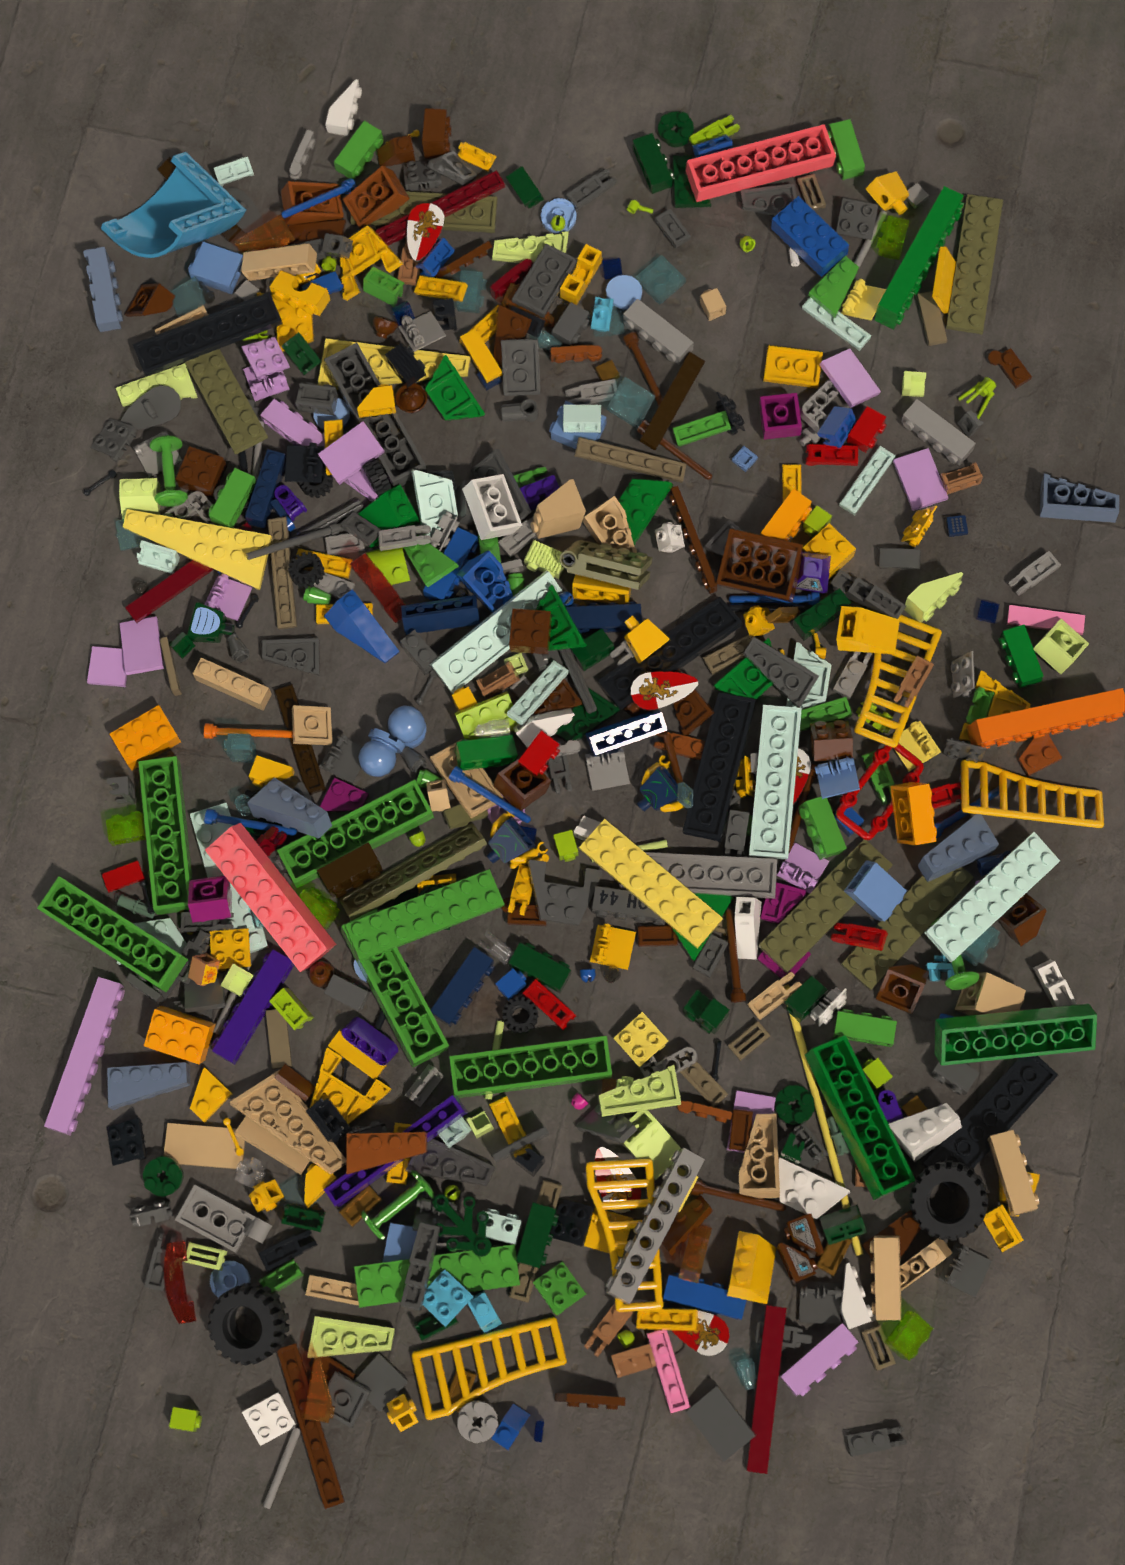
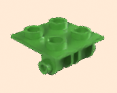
M561 1262L532 1282L556 1316L586 1295L564 1262Z

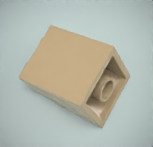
M573 479L567 481L537 505L531 522V529L533 533H536L538 539L580 528L586 510Z
M988 972L978 973L979 980L977 983L961 990L955 1008L956 1011L970 1016L1019 1011L1024 1002L1026 990Z

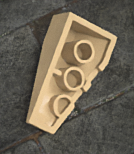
M615 496L584 515L582 522L598 544H609L612 548H625L629 552L637 553L626 519V512Z
M756 1114L739 1171L740 1194L756 1198H780L776 1114Z

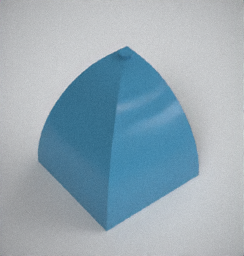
M183 152L173 156L171 162L176 168L152 198L131 214L119 220L113 219L104 222L101 229L124 250L139 257L155 258L222 234L239 222L246 209L187 152Z

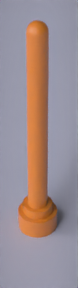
M205 723L204 738L213 739L217 735L293 738V731L218 728V726L212 723Z

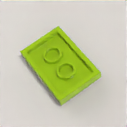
M508 692L454 713L464 739L476 740L481 737H497L514 731L513 728L518 724L507 716V712L513 706Z

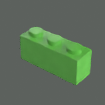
M851 119L829 124L828 135L836 154L837 173L841 174L842 180L864 175L865 164Z
M363 121L335 159L336 171L353 180L360 176L365 164L372 160L374 152L384 142L382 131Z
M234 468L233 472L228 474L225 487L220 489L216 503L212 504L209 509V517L213 523L223 527H234L254 491L257 482L254 476L237 468Z
M821 796L805 801L799 806L800 816L804 819L807 834L811 837L814 852L818 855L819 860L838 855L847 849L827 798L822 799Z
M842 1009L841 1012L838 1011L836 1014L833 1038L846 1035L847 1039L851 1041L892 1047L897 1021H893L892 1017L889 1016L875 1018L870 1013L857 1015L853 1014L851 1010Z

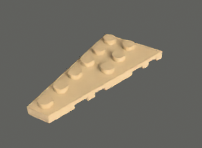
M280 1070L230 1101L231 1106L330 1175L347 1164V1160L336 1145L326 1140L307 1114L306 1110L308 1108L301 1098L274 1078Z

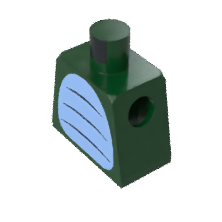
M196 602L187 636L192 642L220 643L223 634L232 635L234 633L235 625L226 623L225 613Z

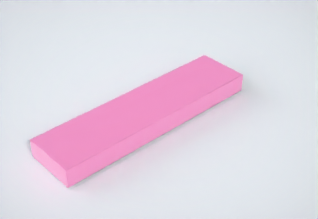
M1009 605L1007 625H1025L1027 628L1050 630L1060 619H1063L1079 635H1083L1085 615Z
M667 1330L647 1333L670 1413L690 1408Z

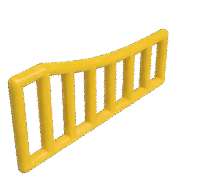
M900 615L898 618L900 623L933 635L930 643L898 632L897 637L900 641L927 650L924 659L931 662L942 631ZM896 649L895 654H890L911 663L916 658V656ZM874 653L871 681L861 713L854 727V732L895 748L899 743L916 697H914L909 708L875 696L877 686L896 694L900 689V686L879 679L880 669L902 678L906 676L908 671L882 662L881 653ZM904 691L902 696L909 698L910 693ZM875 703L901 713L899 722L897 723L869 712L871 704ZM866 719L894 729L895 732L892 739L863 728Z
M961 761V809L964 813L1094 828L1104 827L1103 796L1100 790L1043 782L1009 772L986 762ZM968 768L980 769L981 807L969 805ZM988 772L999 775L1000 809L989 808ZM1007 779L1018 782L1019 811L1008 810ZM1026 785L1037 788L1038 813L1027 812ZM1045 790L1057 793L1058 816L1046 814ZM1064 793L1076 795L1077 818L1066 817ZM1084 796L1095 797L1096 820L1085 819Z
M649 1158L598 1161L586 1164L587 1188L604 1229L613 1277L617 1271L615 1269L618 1262L617 1250H624L628 1241L615 1242L612 1230L635 1229L637 1223L643 1220L609 1222L605 1210L644 1208L648 1203L652 1204L655 1198L652 1196L655 1184L653 1161ZM645 1167L646 1179L595 1182L594 1170ZM647 1187V1199L602 1202L597 1190ZM651 1219L649 1222L652 1230H656L658 1227L655 1219ZM648 1240L640 1241L641 1247H648ZM659 1249L649 1269H653V1281L641 1282L638 1290L654 1289L655 1301L623 1304L622 1301L615 1298L617 1312L658 1310L663 1308ZM639 1261L631 1262V1264L636 1267Z
M549 1317L412 1352L411 1355L427 1420L451 1415L466 1403L506 1382L567 1363L556 1317ZM550 1326L558 1358L546 1361L539 1328ZM531 1331L538 1360L537 1364L526 1366L519 1333ZM507 1336L512 1338L519 1368L510 1373H507L499 1338ZM492 1341L500 1377L488 1382L480 1343ZM471 1345L481 1384L480 1387L472 1392L469 1391L460 1348ZM451 1350L462 1392V1398L451 1404L440 1353ZM431 1355L444 1408L434 1411L431 1408L420 1359Z

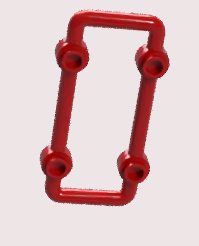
M898 743L897 747L893 749L916 766L913 772L903 777V783H919V776L924 769L923 762ZM887 745L873 753V762L858 780L860 790L844 793L840 798L841 804L836 811L839 821L864 840L873 839L878 832H882L887 828V819L893 812L892 801L881 816L879 815L872 819L871 829L868 833L844 815V812L847 808H851L857 803L858 793L878 766L885 764L889 760V752L893 747Z

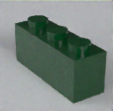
M653 133L632 140V149L651 193L654 194L671 188L674 175L672 170L668 169L666 165L668 164L667 158L660 151L661 145L658 138L655 139Z
M839 588L795 618L792 627L802 640L805 641L840 616L841 606L850 607L851 602Z
M526 942L525 944L519 943L508 962L509 966L513 969L520 970L523 974L534 980L537 979L541 984L560 994L572 974L568 964L563 961L558 963L552 960L553 957L546 952L539 953L535 951V947Z
M532 1203L516 1260L517 1263L540 1269L541 1265L545 1266L548 1257L545 1250L547 1245L551 1246L554 1235L550 1234L552 1226L556 1227L559 1218L555 1208Z

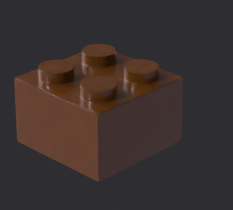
M425 108L422 136L425 159H435L450 152L449 137L452 135V126H450L451 118L447 116V109Z
M189 446L176 477L178 486L192 492H202L205 496L214 499V490L219 486L227 467L224 457Z
M512 609L510 651L549 655L551 611Z
M836 720L835 722L817 721L810 723V745L814 761L840 760L846 757H853V737L848 721Z
M516 760L498 773L493 787L514 807L522 811L547 792L551 780L545 774H539L537 777L518 764V760Z

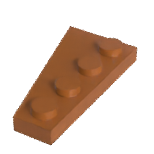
M427 1132L347 1134V1174L427 1153Z

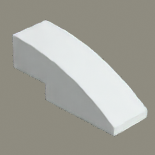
M1050 959L1033 968L1053 1007L1077 1005L1066 979H1063L1054 960Z

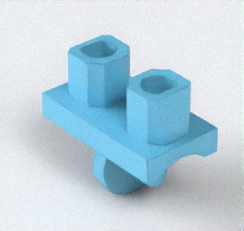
M595 297L591 329L600 332L610 330L614 299Z
M942 952L941 956L934 955V961H941V963H927L925 965V970L929 971V981H940V971L947 972V979L955 975L952 964L947 963L950 961Z

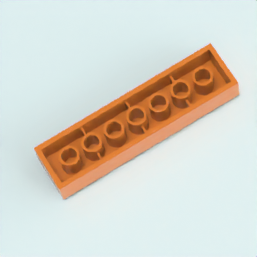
M1123 688L977 719L967 726L969 739L972 745L989 749L990 746L997 744V747H1000L1014 740L1016 743L1023 742L1032 736L1034 739L1041 738L1050 732L1052 735L1062 733L1066 729L1073 731L1085 725H1088V727L1096 726L1103 721H1106V723L1114 722L1118 718L1123 717L1125 713V694Z

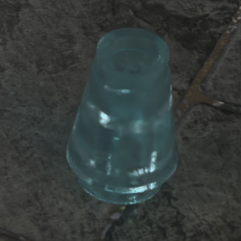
M546 330L541 331L538 338V346L551 350L552 347H561L563 343Z
M751 1358L736 1361L735 1369L745 1390L756 1388L755 1362H752Z

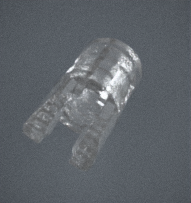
M508 718L489 720L488 723L479 724L473 733L478 737L490 736V738L510 735Z
M487 930L484 935L494 943L493 947L480 940L478 945L497 958L502 964L506 965L515 951Z

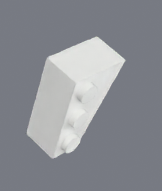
M947 1103L889 1123L897 1143L914 1162L962 1128L960 1117Z

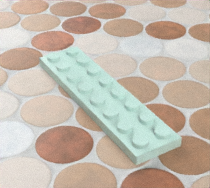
M546 570L430 664L452 694L510 649L512 609L536 610L537 604L541 599L545 598L551 585L555 587L558 594L563 592L549 571Z
M763 705L749 856L788 859L802 708Z
M227 802L207 808L216 810V812H219V815L231 817ZM207 809L190 813L207 877L224 876L205 849L234 825L220 822L213 825L205 824L204 819ZM230 883L232 890V913H234V917L220 919V923L234 925L233 929L249 928L250 953L269 948L261 921Z
M1035 832L1031 833L924 933L950 962L954 961L1057 865L1060 860Z

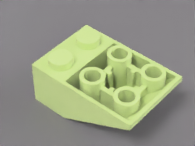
M956 573L920 584L907 597L904 610L914 620L919 622L925 620L927 622L934 615L933 612L937 607L940 609L945 605L949 595L954 596L959 591L963 573Z
M648 1110L638 1111L629 1120L638 1130L621 1144L635 1159H652L654 1179L656 1180L664 1173L666 1168L672 1165L673 1161H671L674 1152L676 1150L679 1151L681 1148Z

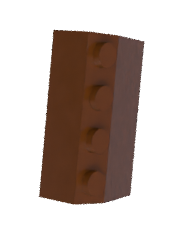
M730 529L716 584L721 587L793 603L803 544Z

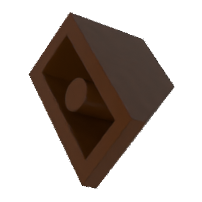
M411 135L392 138L377 150L380 167L382 165L387 167L415 161Z

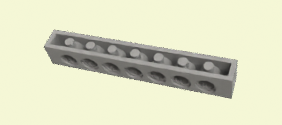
M681 1148L679 1151L676 1150L671 1158L673 1163L670 1169L666 1168L662 1175L664 1181L661 1186H657L652 1196L655 1198L652 1204L648 1203L643 1212L645 1215L643 1221L637 1223L634 1229L636 1234L633 1240L630 1239L625 1246L626 1254L623 1258H619L615 1266L617 1271L614 1277L610 1276L605 1285L607 1287L606 1293L625 1304L631 1303L705 1159L686 1148ZM680 1165L686 1170L683 1177L677 1172V1168ZM670 1183L676 1186L675 1194H671L668 1191ZM661 1201L667 1204L665 1212L659 1210V1203ZM651 1219H655L658 1222L656 1230H652L649 1226ZM642 1237H646L649 1241L647 1248H643L640 1245ZM633 1255L639 1258V1264L636 1267L630 1262ZM624 1273H627L630 1277L627 1285L621 1281V1276Z

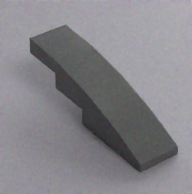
M841 569L829 585L834 590L840 588L847 598L861 606L889 617L898 619L906 607L905 604L878 586L872 587L858 577L854 579Z
M420 1222L409 1260L410 1266L405 1280L406 1286L400 1303L401 1307L421 1311L440 1231L438 1226Z

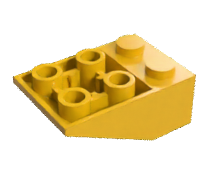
M841 606L836 638L838 650L895 654L900 620L861 607Z

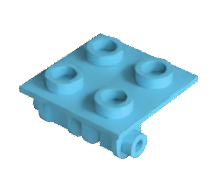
M444 1270L427 1288L423 1306L446 1327L474 1296L450 1273Z

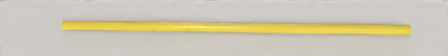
M789 984L784 985L786 990L790 988ZM789 1013L811 1095L814 1098L815 1110L836 1184L845 1187L833 1141L830 1138L831 1134L815 1076L805 1058V1054L808 1051L802 1029L797 1019ZM847 1195L841 1199L843 1209L851 1207ZM859 1236L851 1238L855 1255H863Z

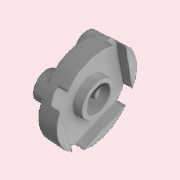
M470 1401L458 1413L457 1428L466 1440L473 1443L487 1441L494 1435L498 1427L497 1414L492 1406L486 1402ZM473 1417H482L483 1420L480 1427L472 1425L474 1422Z

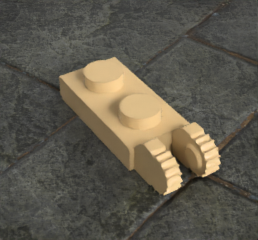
M793 972L774 982L748 1003V1006L759 1020L763 1019L787 1000L802 985L799 981L788 990L785 989L783 985L793 979L795 976Z

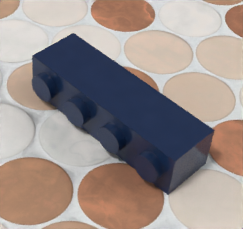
M267 449L245 515L249 525L263 529L267 527L268 519L272 512L270 502L276 499L275 489L281 485L286 470V455L284 453Z
M476 595L401 606L405 635H409L414 630L417 633L480 624Z
M627 602L622 605H618V603H608L607 605L592 603L588 606L572 604L566 607L581 634L595 633L600 629H603L605 633L631 632L624 623L631 616H634L640 624L642 623L641 604H637V602Z
M474 947L432 1007L431 1012L433 1016L449 1027L453 1024L456 1025L462 1017L461 1011L464 1007L467 1009L472 1003L473 999L471 997L474 992L478 993L484 985L482 981L485 976L489 977L495 969V966H493L494 960Z

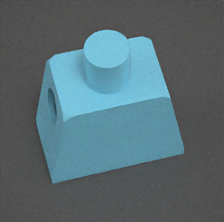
M484 1290L475 1294L468 1302L473 1315L484 1333L502 1324Z

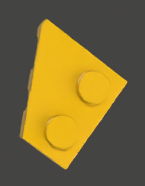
M204 1068L190 1109L205 1123L232 1093Z

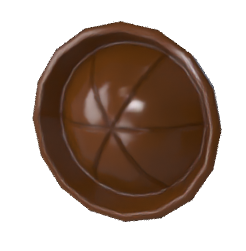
M416 383L408 388L403 385L398 389L395 401L402 411L414 414L424 408L427 402V393L422 386Z

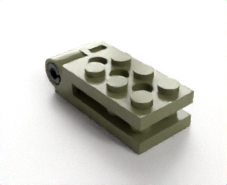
M576 540L560 555V563L563 567L567 568L568 573L639 590L650 578V571L646 570L652 565L653 557H649L645 553H633L625 548L616 549L612 548L609 544L600 545L584 540Z

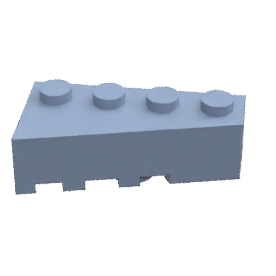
M105 247L83 250L84 257L88 263V266H86L90 282H92V284H89L92 298L95 299L92 303L96 325L100 332L121 329L123 314L118 308V305H121L119 294H116V289L119 287L117 278H114L113 272H116L115 263L110 260Z
M1048 474L1043 475L1040 489V517L1116 522L1119 514V495L1096 488L1092 490L1079 483L1078 485L1068 483L1067 480L1059 478V480L1051 478V475Z
M273 778L247 802L253 817H262L268 822H277L282 824L283 827H292L297 829L298 832L320 838L332 827L327 811L276 778Z
M976 814L927 853L920 861L918 867L926 881L929 882L992 854L999 843L983 816Z
M183 1062L107 1068L108 1108L111 1110L119 1109L122 1106L131 1105L147 1098L150 1099L163 1093L190 1086V1065Z

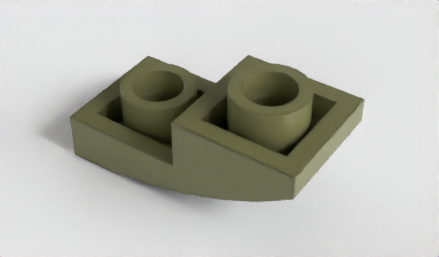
M461 804L443 812L449 829L467 826L471 821L485 819L488 816V812L485 810L477 816L470 818Z

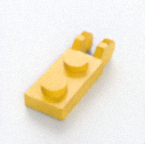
M519 865L508 908L510 913H513L515 903L518 902L522 903L519 912L520 915L524 916L527 905L530 903L534 888L531 883V874L528 866Z

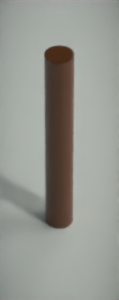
M663 735L674 779L681 789L684 790L685 786L671 735Z

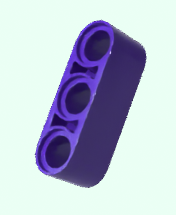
M354 1017L342 1029L344 1039L382 1066L386 1065L398 1053V1047L392 1040L360 1017Z

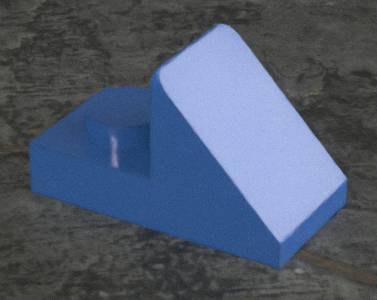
M513 1404L491 1439L509 1450L530 1414Z

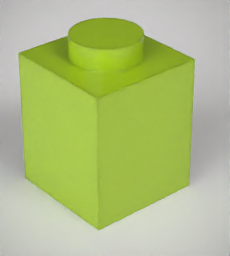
M816 506L803 524L804 532L810 537H815L831 522L832 515Z
M572 830L553 835L560 861H572L576 859V856H579Z
M871 1058L862 1065L864 1067L862 1070L875 1091L893 1077L879 1058L874 1061Z
M173 1407L169 1428L196 1432L202 1422L200 1411Z

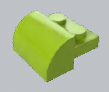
M403 548L383 551L377 549L365 552L374 589L410 581Z

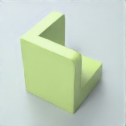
M904 371L902 396L923 397L926 372Z
M232 964L220 986L238 996H242L253 974Z
M485 1111L472 1118H466L476 1138L494 1129Z

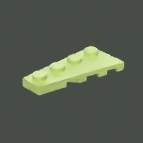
M569 231L557 235L551 233L540 237L528 236V238L495 240L492 260L520 263L528 258L534 264L545 244L566 253Z
M185 363L116 387L122 406H131L143 394L160 385L175 389L181 400L187 397L198 398Z
M674 1065L669 1066L663 1071L652 1073L651 1076L641 1080L637 1079L626 1086H620L600 1094L599 1103L602 1117L681 1105Z
M315 1316L307 1357L392 1350L395 1328Z

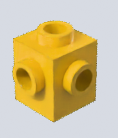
M759 605L753 606L749 609V612L743 614L749 636H763L775 629L774 624L768 623L765 618L771 614L769 608H763Z
M275 1179L267 1183L263 1181L255 1185V1190L248 1195L257 1212L273 1210L277 1207L276 1203L284 1197Z
M405 1394L386 1403L389 1410L386 1414L391 1424L395 1423L400 1432L418 1423L414 1413L417 1408L412 1399L408 1401Z

